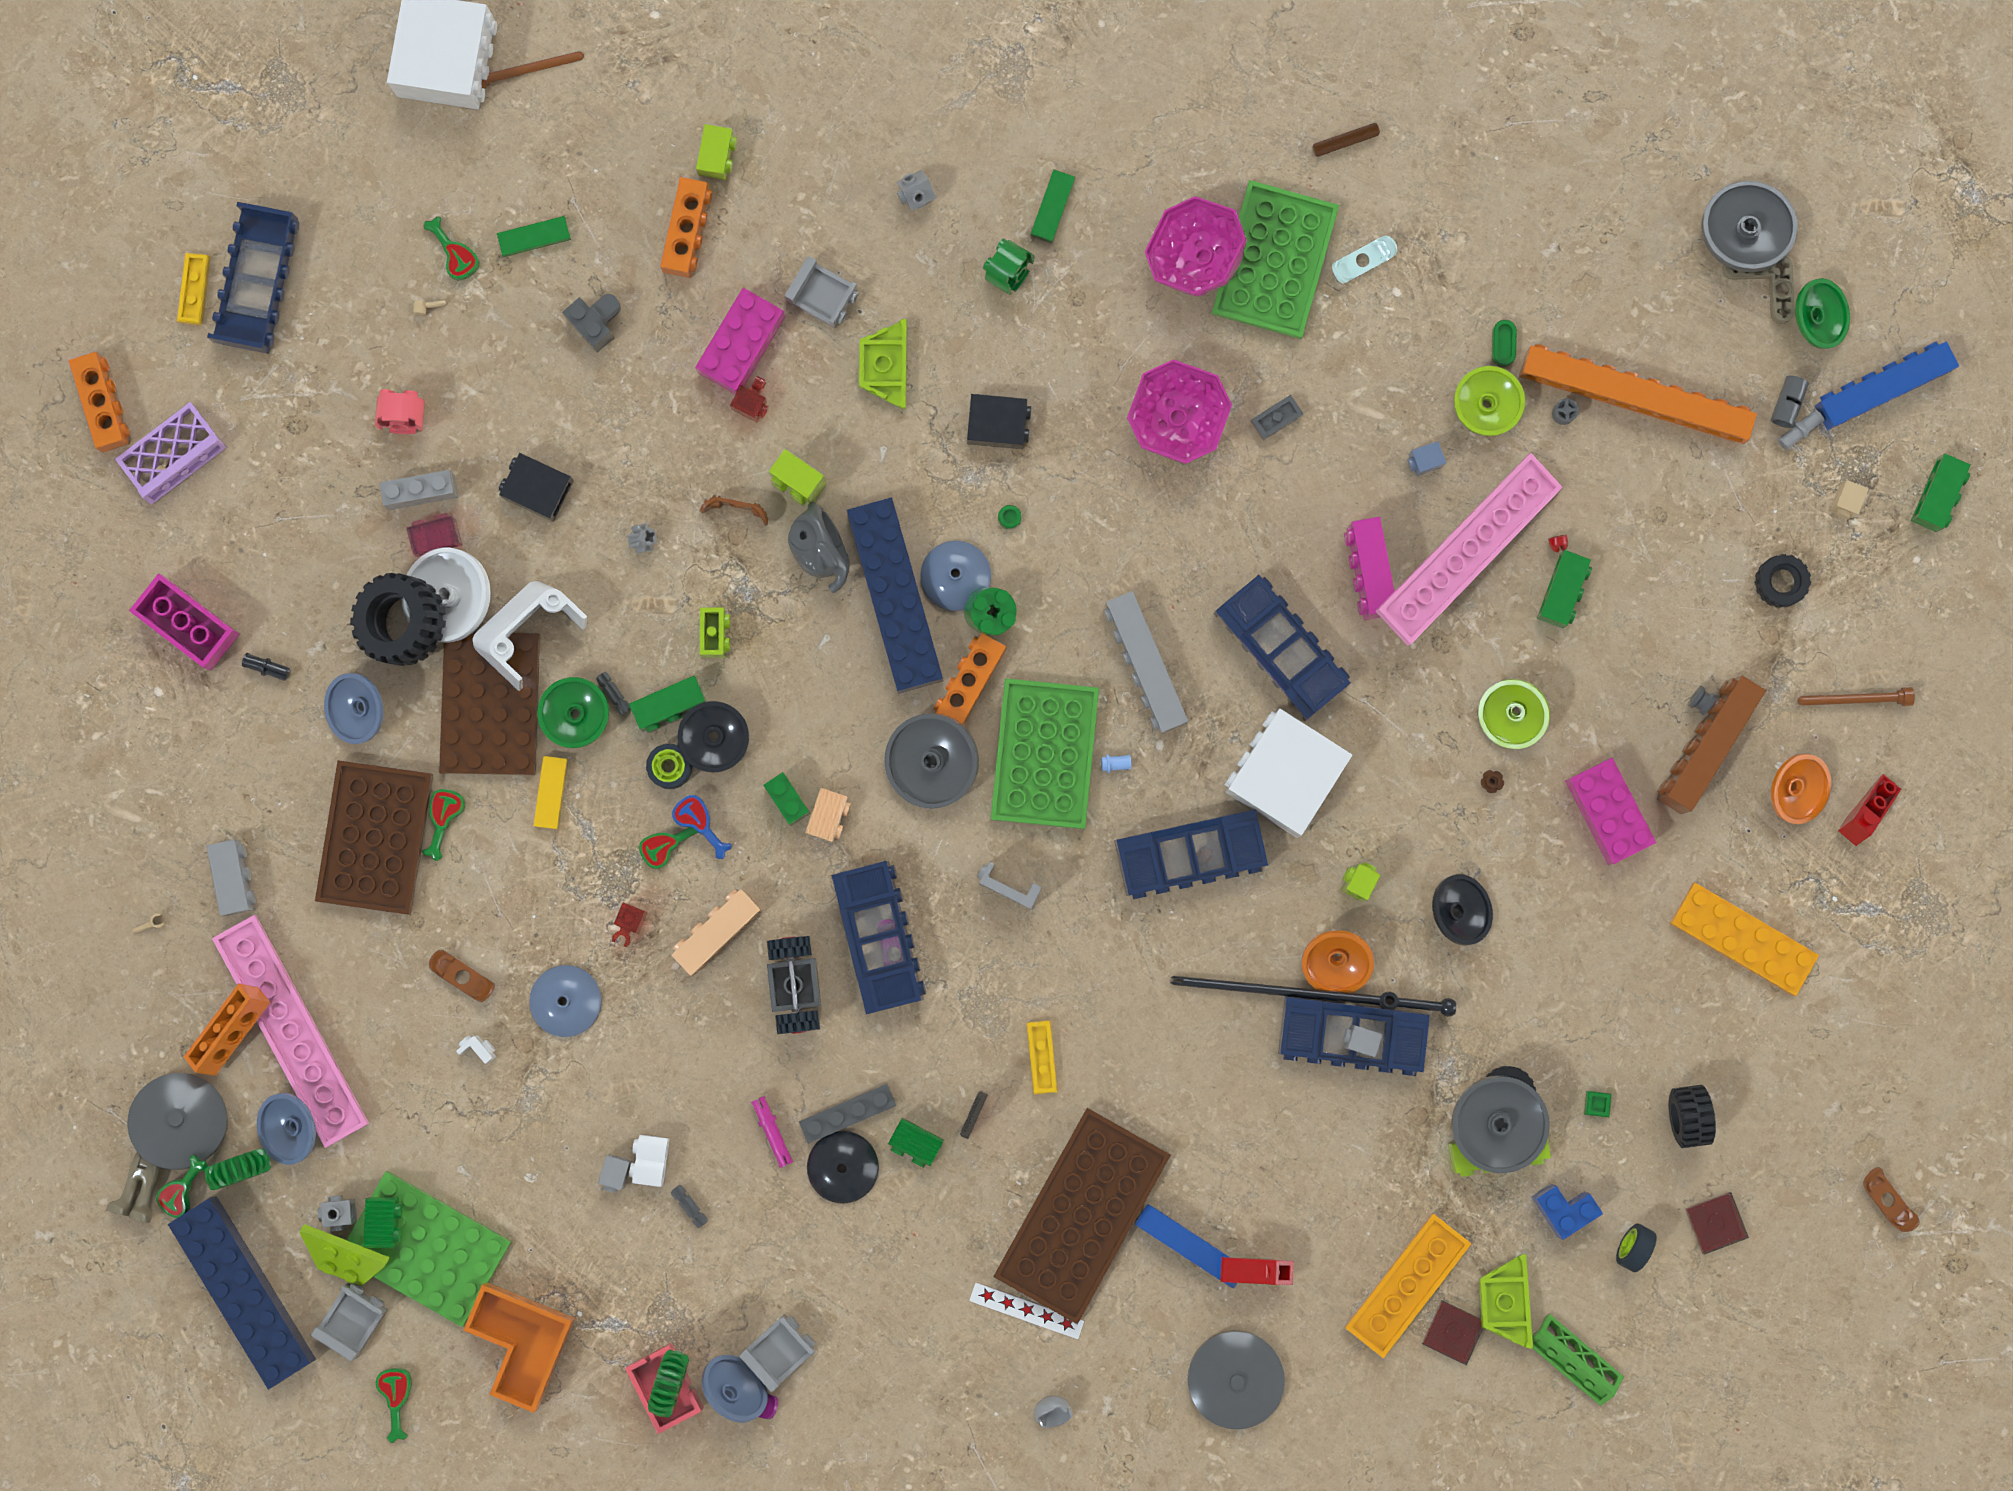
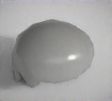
M1047 1396L1036 1404L1034 1416L1036 1422L1040 1423L1042 1428H1049L1069 1421L1072 1418V1412L1064 1398L1060 1396Z

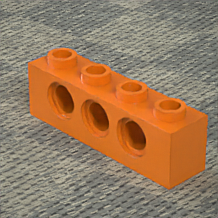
M684 177L679 179L660 265L663 273L690 278L691 272L696 271L698 261L695 258L696 249H700L702 245L701 226L705 227L707 213H705L706 204L710 205L712 199V191L707 182ZM695 201L698 203L697 208L694 210L686 208L689 202ZM685 224L693 225V229L690 232L681 231ZM681 246L688 247V251L684 255L676 253L677 249Z
M92 352L68 360L95 449L104 453L129 445L128 437L130 436V431L127 424L123 423L121 418L123 409L120 402L116 401L114 395L117 390L114 381L109 379L107 371L110 370L107 359L97 352ZM94 375H98V381L91 385V378ZM101 397H105V403L98 407V400ZM112 418V425L105 429V421Z
M983 633L980 634L979 638L974 636L968 647L971 649L967 658L962 657L957 666V669L960 670L957 677L950 678L945 687L948 690L945 698L940 697L933 709L937 711L936 713L949 716L964 725L1006 651L1005 645ZM976 655H984L987 658L986 664L977 666L973 661ZM965 675H972L976 681L973 686L967 687L963 685L962 678ZM959 695L964 699V703L960 707H953L950 703L951 698Z
M238 983L184 1055V1059L195 1073L216 1076L271 1002L259 987Z

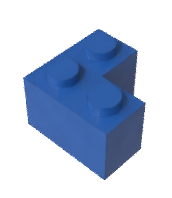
M1550 1184L1532 1196V1199L1557 1238L1562 1240L1603 1215L1592 1195L1585 1191L1567 1202L1556 1185Z

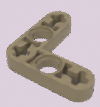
M1786 256L1781 261V265L1786 266V268L1782 271V278L1778 280L1775 278L1780 276V269L1775 266L1763 270L1762 273H1745L1742 271L1733 273V269H1729V267L1723 264L1722 271L1728 279H1769L1772 320L1777 324H1786L1793 318L1795 313L1793 265L1790 258ZM1778 284H1783L1787 287L1788 291L1785 296L1777 294L1776 286ZM1788 300V302L1783 304V310L1788 312V314L1782 318V315L1777 312L1782 307L1781 301Z

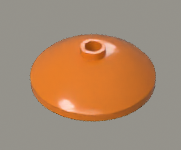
M1803 753L1792 756L1780 766L1772 782L1771 801L1775 812L1781 819L1792 824H1803L1819 815L1825 807L1831 791V776L1827 765L1819 757Z
M1328 931L1316 936L1308 943L1302 955L1303 974L1309 984L1317 990L1355 992L1368 982L1374 968L1373 953L1369 945L1361 937L1348 931ZM1335 953L1341 954L1340 956H1334Z

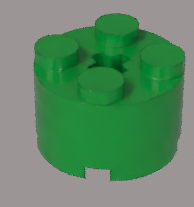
M1001 239L996 247V253L993 258L989 257L983 265V269L986 271L985 280L1008 295H1012L1011 290L1016 292L1030 272L1027 266L1029 263H1034V254L1011 240Z
M982 587L973 591L965 603L964 616L966 622L979 633L999 635L1010 629L1016 622V604L1006 590ZM990 607H993L994 611L991 615H988L987 611L990 610Z

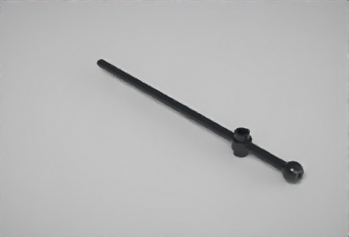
M1183 976L1171 977V979L1183 980V983L1170 982L1172 985L1379 1005L1381 1009L1394 1010L1396 1007L1440 1011L1446 1017H1451L1456 1013V1001L1451 998H1445L1441 1002L1398 998L1393 992H1385L1381 996ZM1385 998H1390L1392 1005L1386 1004Z

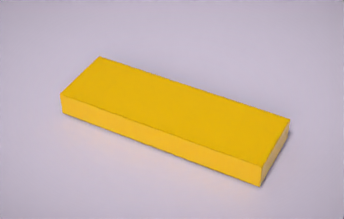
M185 253L177 314L178 323L202 325L211 259L209 255Z
M543 756L534 827L558 830L568 759Z
M1050 1020L1027 1023L1033 1093L1057 1092Z

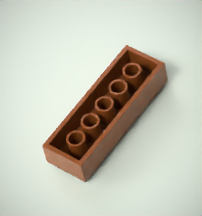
M1743 675L1732 678L1730 681L1726 680L1719 690L1721 696L1708 711V717L1705 721L1701 720L1694 731L1697 735L1693 741L1689 740L1684 746L1682 752L1685 754L1681 761L1677 760L1670 769L1671 777L1668 781L1664 780L1657 791L1660 795L1657 800L1679 814L1692 812L1767 690Z

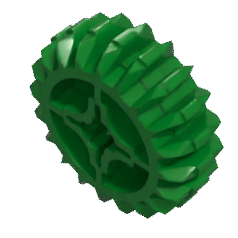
M260 1148L221 1161L204 1170L206 1183L209 1185L210 1190H218L258 1176L271 1169L270 1158L266 1150Z
M670 1349L664 1354L650 1394L649 1412L659 1417L664 1416L668 1418L671 1416L687 1372L688 1355Z

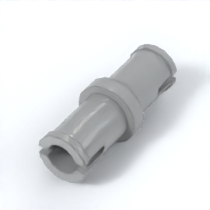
M1814 409L1802 421L1795 422L1794 427L1786 434L1778 438L1779 444L1785 450H1789L1801 438L1805 439L1808 437L1809 432L1824 421V417L1819 411Z

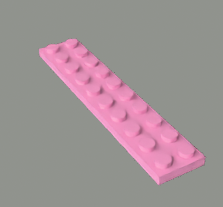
M1532 453L1528 454L1376 610L1377 614L1407 646L1411 645L1563 487Z
M253 915L213 937L212 940L236 984L240 983L259 987L271 1002L259 1017L257 1023L297 1097L310 1110L315 1122L316 1132L324 1147L327 1148L368 1125L369 1122L257 915Z

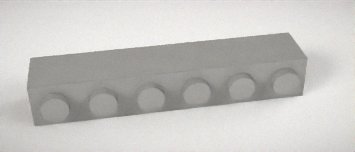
M1133 591L1107 601V608L1103 609L1108 622L1113 621L1116 628L1113 631L1117 643H1122L1125 652H1122L1126 665L1131 664L1133 668L1132 679L1135 686H1140L1144 695L1140 697L1145 709L1150 708L1153 717H1150V721L1154 730L1159 729L1160 734L1187 724L1188 719Z

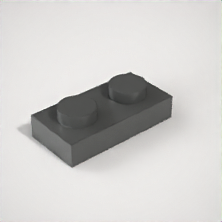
M1289 395L1251 419V423L1264 441L1302 417L1303 412L1293 397Z

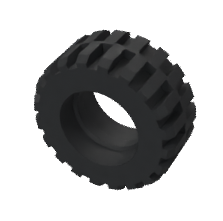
M386 573L384 576L374 577L373 583L367 582L363 586L364 591L358 592L355 598L357 599L356 605L353 604L351 609L354 613L353 618H350V625L354 626V630H352L353 638L359 640L356 642L360 650H364L365 655L379 662L405 666L417 664L418 660H425L429 656L428 652L433 653L436 650L437 641H441L443 634H441L442 628L446 626V621L443 620V615H446L445 607L440 605L442 603L440 595L435 594L436 589L432 585L426 584V581L400 573ZM404 598L410 609L409 626L400 638L393 641L386 627L387 615L391 607L397 601Z

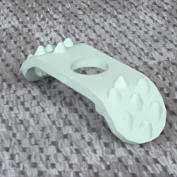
M1385 235L1332 264L1334 276L1340 283L1344 284L1391 259L1397 253L1396 242L1390 236ZM1359 254L1368 256L1369 263L1366 267L1357 265L1356 257Z

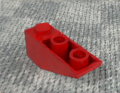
M1882 774L1849 813L1838 832L1855 846L1859 845L1874 833L1901 791V788Z
M1221 1257L1220 1282L1293 1285L1294 1261Z

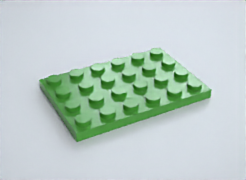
M1249 180L1239 215L1247 238L1243 258L1229 283L1218 289L1211 314L1302 339L1339 205Z
M1005 678L991 820L1085 829L1099 688Z
M386 1171L371 1197L399 1198V1203H402L403 1212L402 1217L398 1218V1228H401L402 1235L401 1241L397 1242V1246L394 1248L364 1247L389 1257L386 1266L373 1277L455 1324L464 1327L481 1285L490 1281L512 1241L391 1172ZM365 1208L347 1238V1241L362 1247L364 1243Z

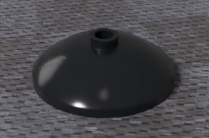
M719 701L700 703L690 709L681 720L677 735L678 746L683 757L693 767L705 772H722L732 768L743 758L749 744L748 726L740 712L729 704ZM711 732L718 733L717 740L713 741L710 739L709 735Z
M1463 874L1449 876L1443 879L1436 887L1432 900V911L1435 922L1442 934L1451 942L1463 946L1476 944L1483 940L1489 933L1493 921L1492 904L1484 887L1474 878Z
M837 1131L821 1138L812 1148L807 1161V1174L812 1187L821 1197L834 1203H851L864 1197L874 1186L879 1172L878 1157L873 1146L861 1135L849 1131ZM839 1164L846 1165L847 1169L844 1173L838 1171L837 1167Z

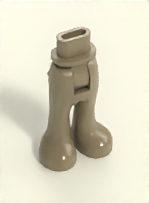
M137 1152L131 1163L127 1182L121 1197L118 1200L109 1202L106 1211L129 1216V1218L140 1222L150 1223L152 1218L149 1209L150 1200L160 1167L146 1161ZM142 1180L141 1191L133 1207L138 1184Z

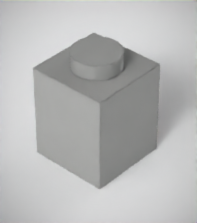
M1351 1025L1350 1029L1346 1028L1342 1042L1345 1043L1344 1048L1376 1057L1382 1034Z
M611 1154L606 1155L598 1184L604 1185V1190L617 1193V1189H624L632 1161Z

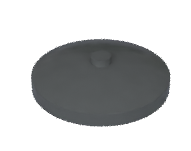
M1741 181L1722 188L1712 197L1704 211L1701 229L1705 245L1719 262L1737 271L1759 272L1772 268L1787 256L1796 240L1798 224L1791 203L1780 191L1761 182Z
M926 713L912 717L896 728L887 743L884 762L890 784L904 800L918 807L934 809L945 807L958 801L971 789L978 773L979 755L973 737L960 722L943 714Z
M187 1073L163 1075L145 1085L134 1098L128 1113V1134L136 1151L151 1164L168 1170L188 1169L191 1167L190 1156L196 1155L200 1161H206L221 1145L227 1130V1109L219 1092L206 1080Z
M1490 1076L1473 1083L1461 1094L1452 1113L1451 1127L1458 1149L1469 1162L1488 1172L1511 1173L1528 1166L1540 1155L1549 1136L1550 1121L1545 1103L1532 1087L1513 1077Z
M1232 1330L1216 1334L1197 1349L1190 1362L1188 1388L1191 1398L1199 1412L1210 1422L1220 1427L1246 1429L1260 1424L1275 1411L1283 1395L1285 1377L1281 1361L1277 1353L1265 1340L1252 1333Z

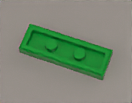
M1053 169L1030 236L1053 243L1075 181V176Z
M565 216L497 233L503 257L571 240Z

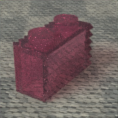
M447 513L440 514L434 517L435 520L429 522L417 520L411 523V527L406 528L412 553L415 557H421L427 552L438 548L462 546L457 521L453 516H449Z

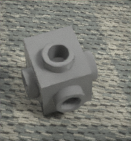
M922 170L907 174L897 181L900 189L897 195L903 205L907 204L911 211L922 208L926 203L936 199L929 179Z
M342 1195L327 1197L328 1201L320 1203L321 1208H318V1220L322 1222V1228L330 1227V1231L344 1230L345 1225L357 1222L355 1198L343 1200Z

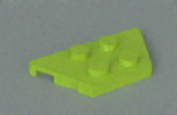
M901 319L898 323L888 328H882L877 333L859 340V388L901 409H906L907 319Z
M304 1224L300 1229L299 1233L317 1269L326 1274L344 1279L348 1283H354L359 1286L364 1285L383 1269L389 1261V1257L309 1225Z
M1521 1254L1478 1279L1482 1328L1527 1349H1533L1526 1254Z

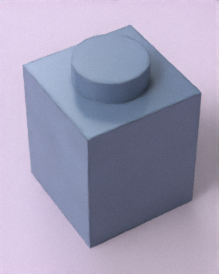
M1438 441L1412 450L1407 459L1411 472L1415 471L1416 476L1442 468L1446 464Z

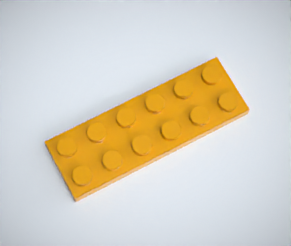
M1695 882L1692 883L1670 922L1674 927L1792 996H1797L1819 957L1817 953Z
M1432 1213L1345 1325V1328L1384 1359L1464 1255L1471 1243Z

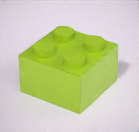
M786 449L783 450L768 471L773 482L772 485L783 493L785 490L789 491L792 499L802 506L805 503L808 505L810 502H814L827 484L824 475Z

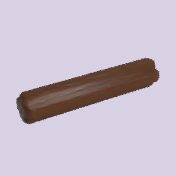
M1372 123L1320 141L1313 145V152L1316 157L1371 139L1379 135V127L1377 123Z

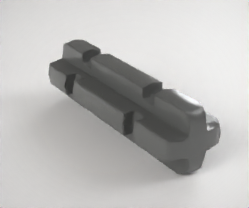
M601 673L596 678L597 682L601 687H604V692L610 701L616 705L615 708L619 714H626L631 710L628 702L623 700L624 696L615 683L611 682L612 679L608 673Z
M682 1185L675 1187L671 1191V1195L675 1200L678 1199V1204L688 1217H692L694 1225L697 1228L702 1227L708 1221L706 1216L699 1212L700 1208L690 1195H686V1190Z

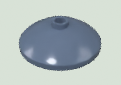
M964 541L942 543L929 552L922 564L921 583L927 597L942 609L962 611L973 591L982 587H990L991 569L985 555L970 543ZM959 570L960 575L955 578L951 575V572Z
M358 673L342 674L331 682L324 699L325 716L331 730L338 738L350 744H361L371 740L378 733L383 720V703L375 685L367 677Z
M569 965L553 967L544 972L534 983L529 1000L531 1014L536 1023L544 1031L559 1037L575 1036L590 1028L600 1013L602 1003L601 992L595 979L585 970ZM561 997L567 999V1003L564 1006L559 1003Z
M290 1093L272 1095L262 1103L257 1115V1133L266 1153L275 1161L285 1165L296 1164L306 1159L314 1147L316 1138L315 1122L306 1104Z
M721 1355L712 1359L704 1368L701 1379L702 1389L707 1401L718 1414L728 1420L739 1423L753 1421L761 1415L767 1404L766 1386L741 1358L733 1355Z

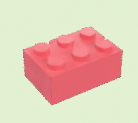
M672 1342L657 1349L650 1355L636 1360L625 1368L657 1434L694 1416L704 1408L695 1388L689 1389L692 1382L686 1372L671 1416L668 1418L664 1416L659 1417L648 1410L650 1394L662 1358L669 1349L675 1351Z

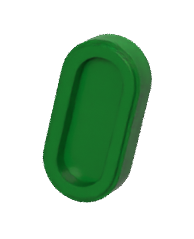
M1500 320L1492 330V360L1499 367H1508L1516 358L1517 329L1512 321Z

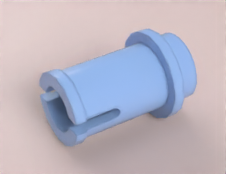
M1106 754V757H1101L1102 771L1110 773L1112 770H1131L1130 754L1124 756H1109V754Z

